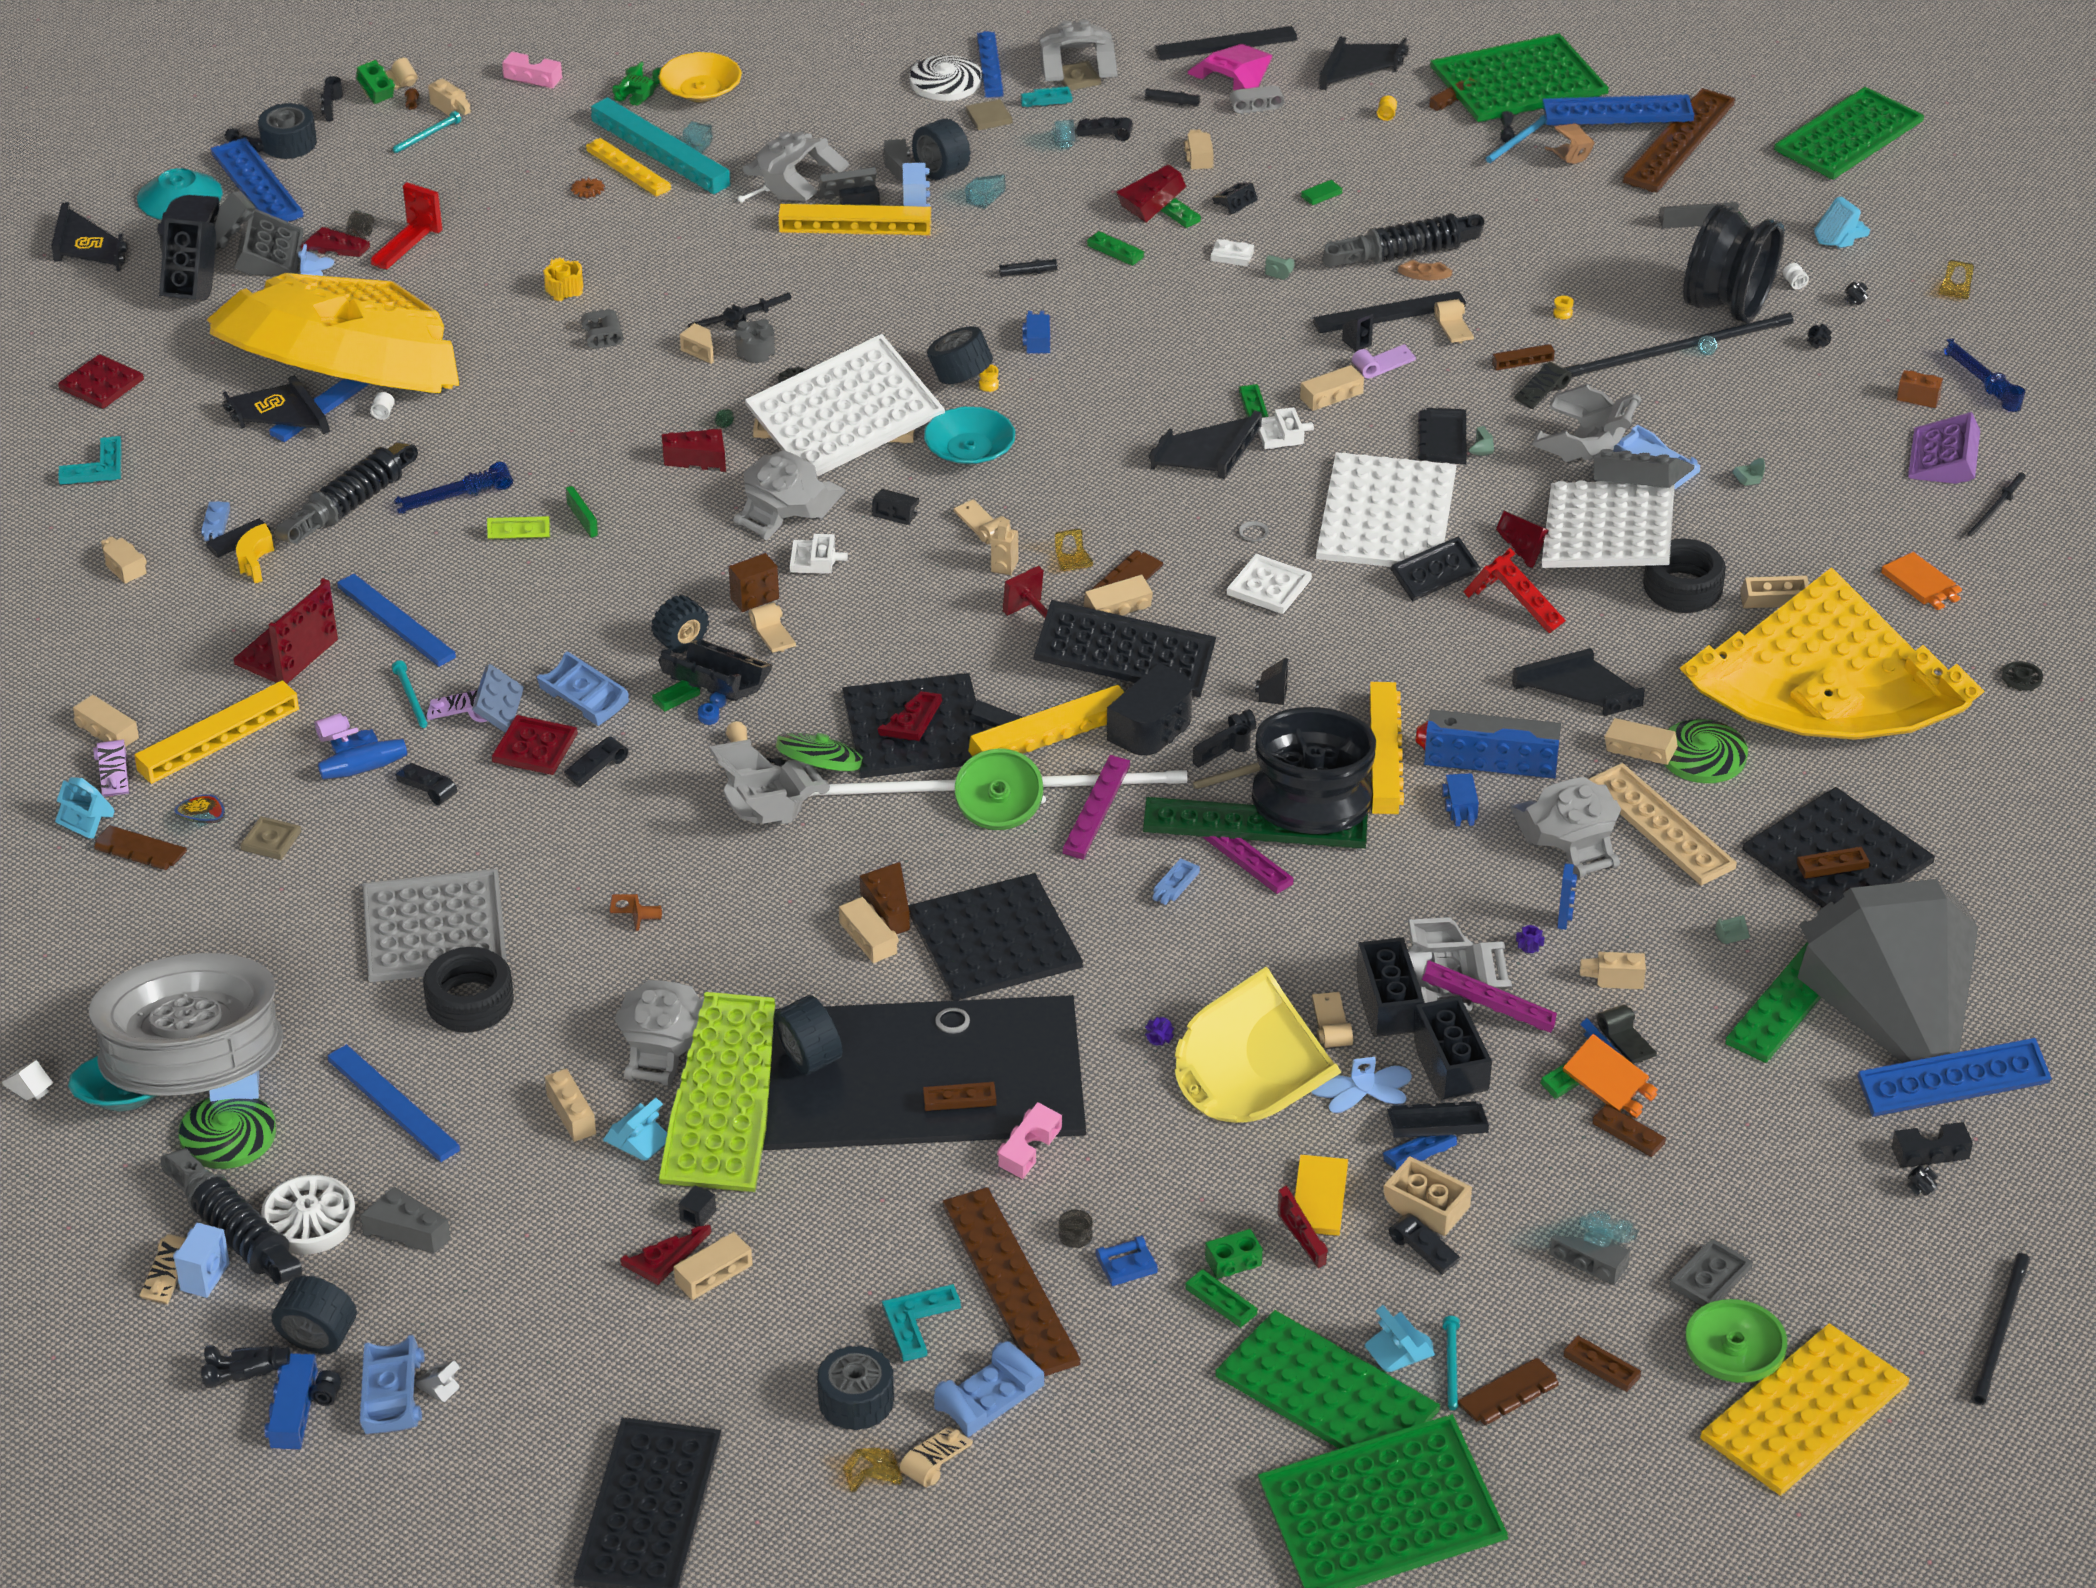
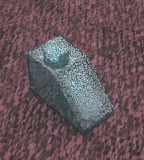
M1055 121L1051 129L1055 147L1060 146V149L1071 148V145H1074L1076 142L1074 121Z
M691 121L683 130L682 137L684 143L703 154L712 143V126Z
M1005 175L975 178L965 188L966 202L986 209L1005 192Z

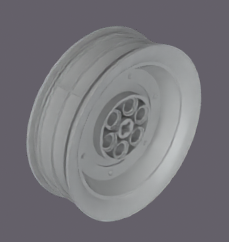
M196 953L167 957L145 963L118 975L100 988L89 1005L90 1021L97 1031V1040L100 1046L98 1066L101 1074L107 1081L121 1089L156 1096L185 1095L209 1091L252 1075L276 1056L283 1043V1029L276 1018V1008L273 1002L276 989L274 977L266 967L254 960L221 953Z

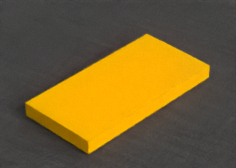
M1300 1154L1295 1200L1316 1234L1340 1236L1348 1159Z

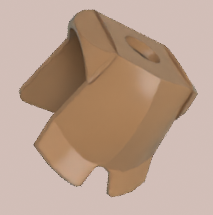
M1578 124L1555 126L1554 129L1568 138L1570 144L1566 143L1556 148L1545 146V150L1552 151L1568 163L1577 164L1585 161L1594 147L1595 142Z

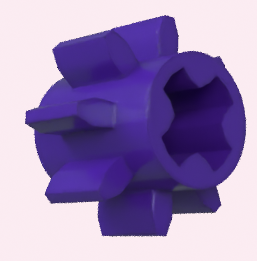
M1534 925L1522 927L1521 932L1516 933L1518 948H1521L1525 953L1538 952L1539 946H1544L1545 937L1542 936L1543 930H1539Z
M1156 1017L1154 1021L1149 1020L1145 1026L1147 1029L1145 1036L1153 1045L1163 1046L1165 1042L1170 1043L1174 1037L1172 1033L1174 1027L1164 1017Z

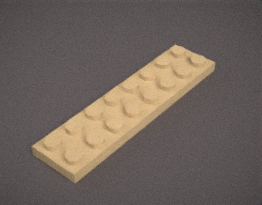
M1621 763L1588 779L1597 785H1606L1613 799L1617 800L1621 808L1620 815L1699 885L1702 886L1736 869L1737 862L1625 764Z

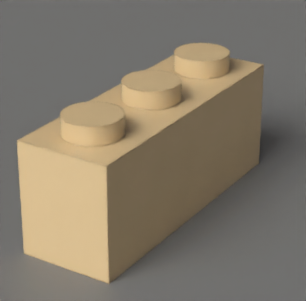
M1352 365L1301 382L1300 399L1312 411L1363 394L1364 377Z
M1139 575L1086 591L1083 605L1095 610L1126 615L1130 612L1150 607L1153 592L1143 575Z
M1807 576L1745 578L1740 589L1743 608L1781 607L1809 585Z
M94 695L73 707L76 725L104 742L124 739L126 747L139 738L136 721Z
M1614 718L1604 736L1608 752L1668 765L1678 747L1675 731Z
M863 897L839 906V923L873 963L897 954L898 936L895 931L889 929L884 918L878 916L872 904H868Z
M567 1068L546 1075L547 1097L573 1141L576 1142L595 1135L594 1113Z
M732 1232L675 1265V1283L691 1300H694L753 1265L752 1250L735 1232Z

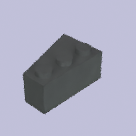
M396 1187L389 1190L360 1215L363 1235L369 1237L372 1234L384 1237V1241L388 1242L393 1240L404 1242L407 1247L435 1253L451 1239L447 1218Z

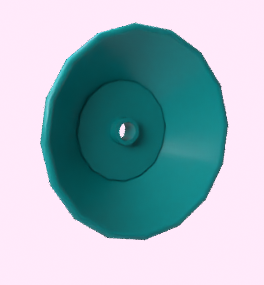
M175 168L167 170L148 181L141 187L136 198L138 207L146 215L162 220L163 213L166 212L170 202L175 198L184 195L219 197L220 202L223 192L221 184L212 176L186 168Z
M962 406L946 410L945 413L933 417L925 427L924 441L929 450L942 459L959 464L974 465L994 460L1008 452L1015 442L1016 430L1011 421L997 411L983 407Z
M98 1056L80 1064L70 1075L68 1088L75 1098L111 1111L122 1112L138 1109L156 1097V1095L126 1091L111 1084L99 1070Z

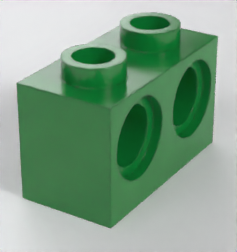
M374 60L357 67L356 80L374 104L393 97L394 81L391 78L389 79L382 65L380 66Z
M1251 1228L1205 1242V1260L1216 1279L1262 1266L1263 1249Z

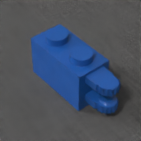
M1028 311L1026 322H1023V346H1027V354L1050 353V314H1044V311H1040L1039 314H1033L1032 311Z
M1473 774L1446 775L1445 784H1442V797H1446L1445 811L1449 812L1451 821H1454L1455 826H1461V820H1467L1469 826H1474L1475 819L1478 818L1479 802Z

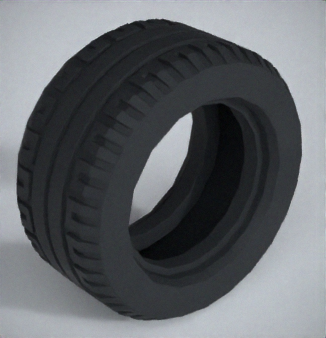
M1686 538L1672 539L1669 565H1645L1644 590L1654 603L1664 609L1679 613L1703 611L1715 604L1722 596L1726 571L1725 562L1717 550L1704 542ZM1689 573L1699 578H1679L1671 574Z
M461 947L447 951L438 956L424 973L423 987L427 1012L436 1023L448 1030L469 1033L490 1028L500 1022L513 1005L514 994L510 967L501 956L488 949ZM465 983H480L490 986L485 991L471 996H457L447 993L453 987Z

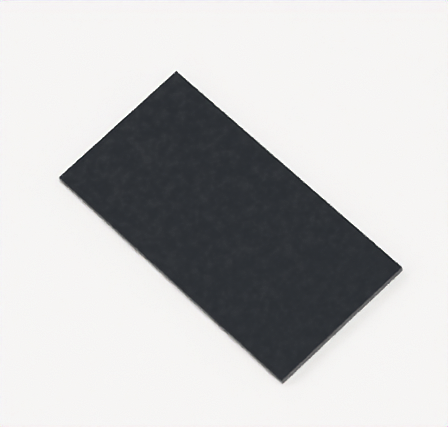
M1074 995L824 1006L838 1031L843 1054L841 1058L808 1075L803 1074L787 1055L777 1034L774 1022L767 1124L763 1150L1010 1139L1014 1127L1020 1126L1025 1113L1029 1109H1033L1037 1102L1062 1115V1129L1056 1137L1086 1136ZM947 1008H959L969 1015L970 1023L962 1032L954 1034L945 1033L936 1026L937 1014ZM950 1011L941 1016L940 1022L946 1027L954 1028L961 1026L965 1022V1017L959 1012ZM994 1082L996 1106L925 1111L923 1087Z

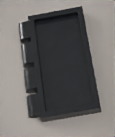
M1426 408V410L1418 412L1419 460L1436 463L1466 464V409Z
M1476 1101L1459 1102V1105L1451 1102L1435 1103V1106L1431 1104H1412L1411 1107H1408V1105H1392L1390 1108H1387V1119L1393 1138L1489 1133V1123L1482 1104H1477Z

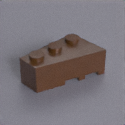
M897 862L860 875V896L868 904L873 905L875 912L879 917L884 918L889 929L895 931L896 934L910 930L909 906L901 863Z

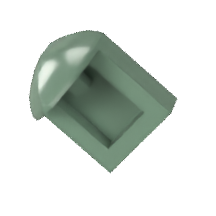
M1268 255L1265 264V275L1285 280L1294 269V259L1288 258L1285 260Z
M1485 426L1477 427L1476 443L1469 449L1470 453L1477 456L1491 455L1494 452L1493 436L1487 431Z
M1758 458L1750 465L1737 466L1732 473L1744 486L1760 484L1765 473L1764 458Z
M1744 915L1723 921L1721 917L1718 918L1715 933L1718 940L1722 943L1729 944L1750 938Z

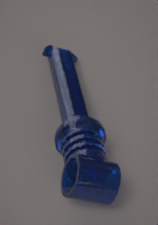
M1954 338L1946 339L1949 343L1947 348H1944L1946 356H1951L1982 381L1985 391L2002 401L2001 405L2005 410L2010 412L2021 410L2026 393L2023 387L2011 384L2001 372L1993 373L1954 342Z
M500 461L493 463L489 467L488 472L483 470V473L480 471L478 475L477 473L468 472V475L464 476L463 480L402 498L398 496L394 500V504L402 503L403 507L398 508L397 512L405 514L408 510L466 493L476 497L482 492V489L483 491H487V488L491 490L492 486L497 490H505L512 486L513 478L507 464Z

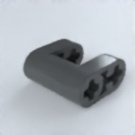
M606 309L587 312L581 317L583 329L587 331L586 340L590 348L598 349L617 346L623 342L624 336L617 313L614 310Z

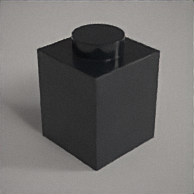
M696 1185L679 1203L680 1221L694 1227L704 1226L716 1212L715 1194Z

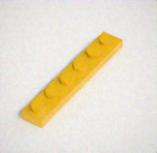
M598 138L586 144V150L654 196L657 197L671 190V184L604 139Z

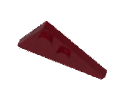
M708 1224L691 1229V1234L679 1239L675 1235L658 1242L656 1245L642 1248L643 1253L631 1258L627 1255L620 1258L621 1266L659 1285L674 1270L675 1265L683 1261L712 1233L711 1226Z

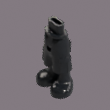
M278 1345L241 1347L232 1350L231 1356H223L216 1346H206L204 1357L207 1365H203L201 1368L203 1384L206 1388H215L232 1379L235 1382H240L255 1376H265L273 1370H279L282 1365H289L290 1348H279Z

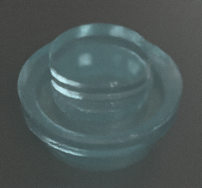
M1703 336L1699 339L1698 350L1700 353L1711 355L1716 351L1717 342L1713 337Z

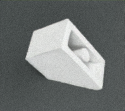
M35 1060L19 1068L3 1080L2 1084L25 1100L33 1097L38 1100L49 1092L47 1087L53 1084V1082L38 1061Z

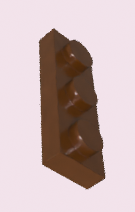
M1862 847L1797 858V865L1804 879L1869 868L1870 862Z
M994 1082L923 1087L925 1111L996 1106Z
M1608 1104L1593 1117V1125L1651 1158L1665 1145L1666 1137Z
M1579 1335L1564 1349L1563 1357L1625 1392H1628L1641 1378V1370Z

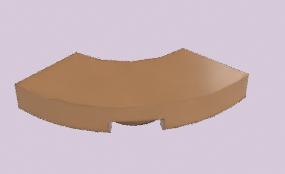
M1411 260L1398 266L1399 273L1418 280H1440L1452 276V270L1440 261L1428 264Z

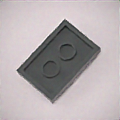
M876 167L820 175L818 186L819 199H831L839 196V189L875 185Z
M1711 1238L1670 1280L1669 1287L1699 1305L1704 1306L1711 1302L1722 1300L1752 1269L1753 1261Z

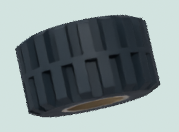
M673 596L672 599L666 600L654 614L655 618L652 619L653 625L651 627L653 636L674 653L688 651L689 642L703 639L704 634L708 630V614L688 596Z

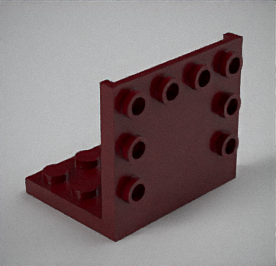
M322 578L320 580L321 584L289 612L284 614L275 623L271 622L268 624L269 628L233 658L234 665L275 683L283 680L288 684L338 640L330 581Z

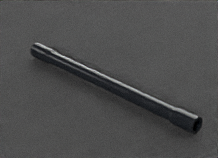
M2025 1253L2016 1254L2012 1265L2011 1276L1983 1366L1971 1396L1972 1402L1977 1405H1984L1988 1398L1999 1354L2022 1280L2026 1275L2030 1262V1257Z

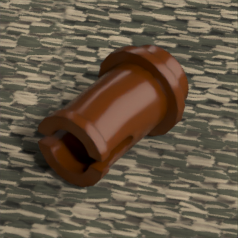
M409 88L405 91V106L407 108L409 104L408 109L414 110L417 107L419 92L415 88Z

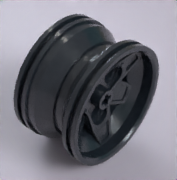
M1721 203L1715 205L1705 218L1689 256L1683 283L1684 302L1697 308L1704 307L1707 309L1726 304L1734 320L1747 324L1752 322L1762 309L1778 271L1785 236L1783 224L1771 219H1765L1756 226H1751L1742 213L1736 211L1733 207Z
M1322 707L1292 708L1266 718L1259 725L1256 732L1255 752L1258 764L1261 767V770L1253 780L1252 803L1255 805L1256 811L1267 821L1278 827L1308 834L1339 832L1360 823L1371 808L1372 788L1366 776L1370 772L1375 760L1376 738L1373 731L1363 721L1350 714Z

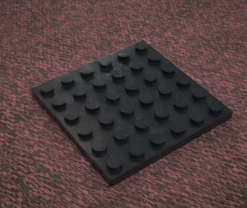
M970 673L842 687L854 750L862 756V763L859 768L860 778L962 767L972 757L968 751L970 736L984 731L982 723L969 719L976 703ZM921 691L941 694L942 702L919 741L878 734V728L882 724L887 725L891 721L890 717L895 713L900 714L905 709V705Z
M1834 787L1743 843V851L1822 908L1830 902L1837 903L1845 897L1843 893L1850 888L1902 883L1934 863L1935 856L1837 787ZM1862 847L1870 861L1869 868L1805 879L1797 865V858L1800 856Z
M1036 873L908 905L909 915L952 1001L1083 968V960Z

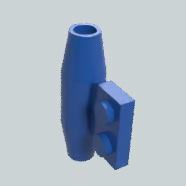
M373 729L361 730L356 734L347 736L348 741L342 742L341 738L331 740V746L335 755L318 762V768L323 780L350 777L384 767L407 756L408 753L403 739L378 741Z

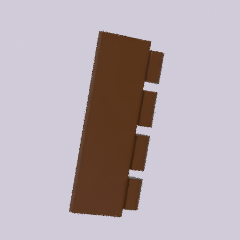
M1135 550L1091 590L1139 575H1143L1144 579L1148 580L1163 566L1164 562L1145 552L1141 553Z
M111 825L95 840L94 846L95 850L108 854L112 852V855L128 860L131 858L132 861L145 865L151 863L152 867L167 870L169 865L174 866L187 852L186 847Z
M1537 1357L1458 1400V1405L1476 1422L1480 1420L1486 1426L1501 1418V1415L1505 1416L1521 1407V1404L1525 1405L1541 1396V1393L1545 1394L1559 1386V1383L1556 1379V1374Z

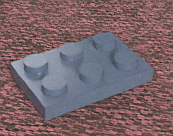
M489 664L484 669L472 711L506 733L516 716L524 687L501 670Z

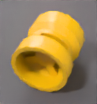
M1383 96L1379 100L1377 115L1381 120L1389 121L1394 118L1397 107L1396 99L1392 96Z
M990 364L987 369L979 374V388L985 392L995 391L999 386L997 379L998 368Z

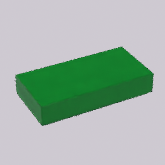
M1328 180L1301 191V197L1313 206L1342 194V187L1333 180Z
M682 680L653 694L652 700L666 712L699 696L700 689L690 686L689 682Z

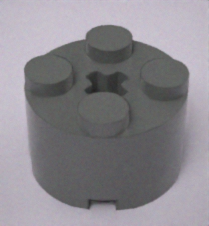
M760 319L758 321H741L738 323L735 331L736 354L741 360L743 357L749 363H761L769 360L770 355L774 356L775 334L774 328L769 324L768 320Z

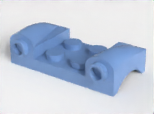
M568 651L564 653L562 660L554 670L537 676L540 689L554 698L557 695L581 710L583 716L597 726L610 719L629 702V694L624 687Z
M413 1335L408 1336L401 1343L392 1346L364 1344L360 1423L365 1434L417 1427L418 1421H422L421 1408L416 1406L413 1400L415 1368H420L421 1363L425 1361L422 1347H418Z
M1000 1342L993 1348L992 1363L958 1386L953 1380L940 1382L935 1388L934 1408L937 1411H943L950 1415L959 1425L964 1435L970 1437L1043 1387L1044 1372L1011 1342Z

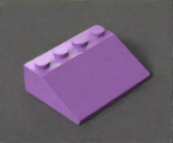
M1972 412L1914 428L1908 473L1909 479L1953 484L1975 479L1980 428Z

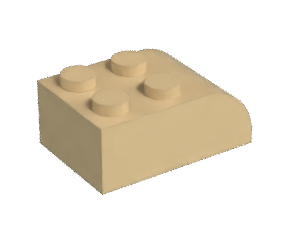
M1410 1156L1384 1184L1385 1198L1395 1211L1403 1216L1412 1214L1429 1229L1443 1236L1447 1235L1470 1208L1471 1186Z

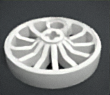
M304 1175L281 1183L266 1197L261 1210V1216L268 1223L270 1221H279L274 1224L269 1223L279 1233L287 1231L284 1236L289 1241V1252L294 1254H315L335 1247L352 1231L356 1215L354 1197L348 1187L334 1178L323 1175ZM309 1190V1195L301 1196L299 1193L300 1191ZM317 1190H325L320 1197H316ZM292 1195L295 1199V1202H291L284 1198ZM277 1206V1207H279V1208H281V1209H283V1210H273V1209ZM311 1227L318 1237L309 1239ZM321 1227L326 1228L331 1232L325 1234ZM303 1230L302 1239H295V1237Z

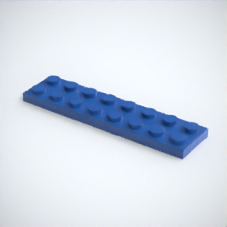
M1689 94L1545 98L1542 101L1546 123L1552 126L1694 121V112Z
M246 138L211 148L213 157L257 210L287 222L304 217L303 210Z
M2036 1038L1862 1070L1857 1074L1872 1117L2048 1084L2052 1079Z

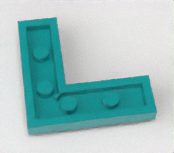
M121 436L100 438V462L59 466V484L92 483L95 481L121 479Z
M954 1284L882 1301L883 1311L903 1362L927 1356V1348L915 1319L961 1308V1301Z

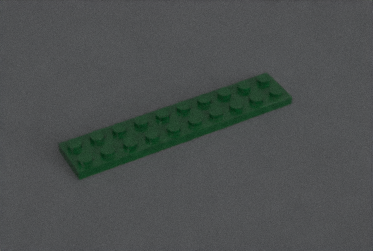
M1146 797L1143 832L1197 837L1216 836L1217 838L1229 837L1230 839L1242 838L1243 840L1366 849L1368 813L1360 823L1349 829L1326 834H1308L1290 831L1270 823L1256 811L1255 805Z

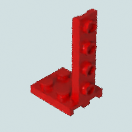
M409 182L403 185L406 219L409 225L372 256L371 265L387 270L430 231L439 234L443 230L438 192Z
M1511 548L1502 556H1498L1490 565L1485 566L1464 590L1465 595L1470 598L1475 593L1477 595L1481 594L1487 588L1486 585H1492L1499 579L1548 633H1552L1566 621L1511 561L1516 554Z

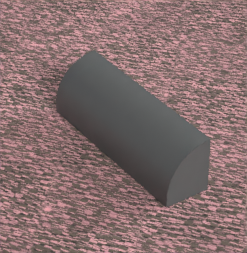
M1737 202L1721 203L1738 211L1739 204ZM1719 203L1664 206L1660 208L1658 218L1662 229L1702 226L1708 213Z

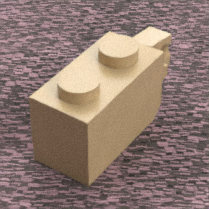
M442 78L428 85L430 104L450 116V113L453 111L463 115L471 113L470 103L466 100L465 92Z
M1201 129L1190 130L1187 140L1184 141L1186 162H1190L1191 169L1213 168V147L1210 134L1202 132Z
M1001 518L991 538V572L1012 575L1018 562V531L1010 529L1009 519Z
M112 536L101 541L106 566L124 583L147 574L145 567L147 564L146 558L142 553H138L131 543H128L124 538L116 540Z
M1598 952V958L1581 959L1580 976L1597 978V984L1601 988H1644L1646 972L1645 953Z

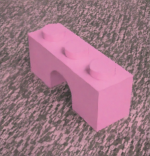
M511 52L502 62L503 75L506 79L554 88L562 78L561 62L544 59L539 64H529L528 55Z
M1037 1102L1033 1109H1029L1025 1113L1020 1126L1014 1127L1007 1143H1002L997 1152L999 1167L1024 1179L1036 1163V1149L1029 1146L1028 1143L1031 1141H1041L1049 1145L1062 1129V1115Z

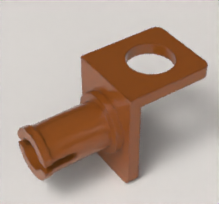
M613 894L611 896L610 913H632L635 931H639L641 919L661 920L662 918L661 905L641 906L638 894ZM620 900L628 901V905L622 908L617 907L616 903Z

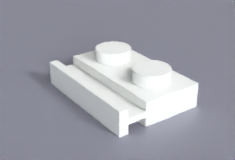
M1217 239L1213 253H1211V261L1248 267L1254 253V245L1245 242L1239 243Z

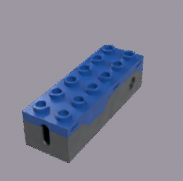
M1430 709L1428 721L1417 727L1416 743L1425 750L1424 765L1555 779L1561 723Z

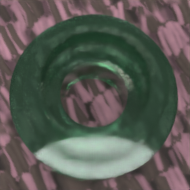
M729 409L719 411L715 417V423L722 428L730 426L734 421L733 412Z

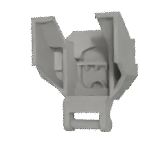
M1087 19L1078 20V23L1061 21L1060 25L1048 29L1039 37L1041 72L1045 81L1064 80L1060 49L1091 47L1092 43L1096 50L1099 78L1118 77L1111 32L1100 26L1089 24Z
M784 131L778 135L779 137L768 142L757 153V158L754 161L744 165L743 172L750 176H763L766 187L777 196L778 200L807 201L817 193V190L796 172L794 166L806 154L818 162V166H829L835 173L845 170L849 163L829 146L827 138H812L811 134L803 132L790 134L789 131Z
M1588 384L1554 394L1549 408L1578 419L1581 425L1576 430L1575 436L1570 435L1567 430L1554 435L1542 433L1541 430L1537 431L1532 444L1536 448L1561 456L1564 462L1581 457L1584 461L1592 460L1603 449L1614 450V446L1622 439L1626 428L1631 426V418L1636 407L1641 403V397L1637 394H1632L1616 399L1614 403L1604 392L1591 388Z
M782 450L772 455L764 454L754 466H749L744 472L747 501L743 511L735 515L733 522L737 526H744L759 534L762 539L768 540L782 525L783 519L786 517H817L821 520L846 491L830 481L820 482L817 479L815 466L793 453ZM752 518L767 527H762L748 519Z
M750 739L709 746V751L715 760L725 768L728 778L723 794L741 820H748L755 824L769 822L791 823L801 811L802 803L814 792L825 794L830 790L828 782L821 778L813 765L797 760L787 761L782 767L771 764L758 750L751 746Z
M1585 777L1574 778L1545 787L1537 803L1530 800L1510 807L1528 845L1533 843L1539 846H1554L1565 851L1569 864H1574L1573 872L1577 874V878L1585 877L1588 873L1608 867L1616 868L1620 866L1619 857L1612 850L1610 834L1621 808L1617 800L1613 799L1606 785H1597ZM1604 856L1606 858L1586 865L1580 864Z
M1451 917L1411 919L1407 921L1411 944H1413L1408 952L1425 1003L1460 996L1438 986L1430 985L1422 980L1424 967L1428 960L1497 989L1506 990L1512 988V982L1508 979L1504 957V942L1473 944L1462 934L1458 925ZM1492 952L1495 954L1499 980L1496 979ZM1461 996L1469 1013L1474 1006V1002Z
M648 980L636 990L626 991L621 1008L617 1010L614 1019L631 1046L630 1062L624 1072L626 1080L641 1079L661 1082L665 1086L672 1085L679 1064V1055L691 1048L693 1032L697 1027L700 1008L702 1009L704 998L699 999L692 986L669 981ZM640 1066L665 1071L663 1073H658L645 1070H638V1068Z

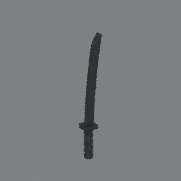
M788 292L766 301L761 298L759 299L760 303L745 307L743 313L749 314L761 309L766 313L769 307L791 300V295ZM723 314L689 323L688 328L694 323L703 327L722 322Z
M2018 473L2008 487L2004 486L2002 488L2001 497L1967 533L1968 536H1973L2006 499L2010 501L2013 499L2014 491L2026 477L2024 473Z

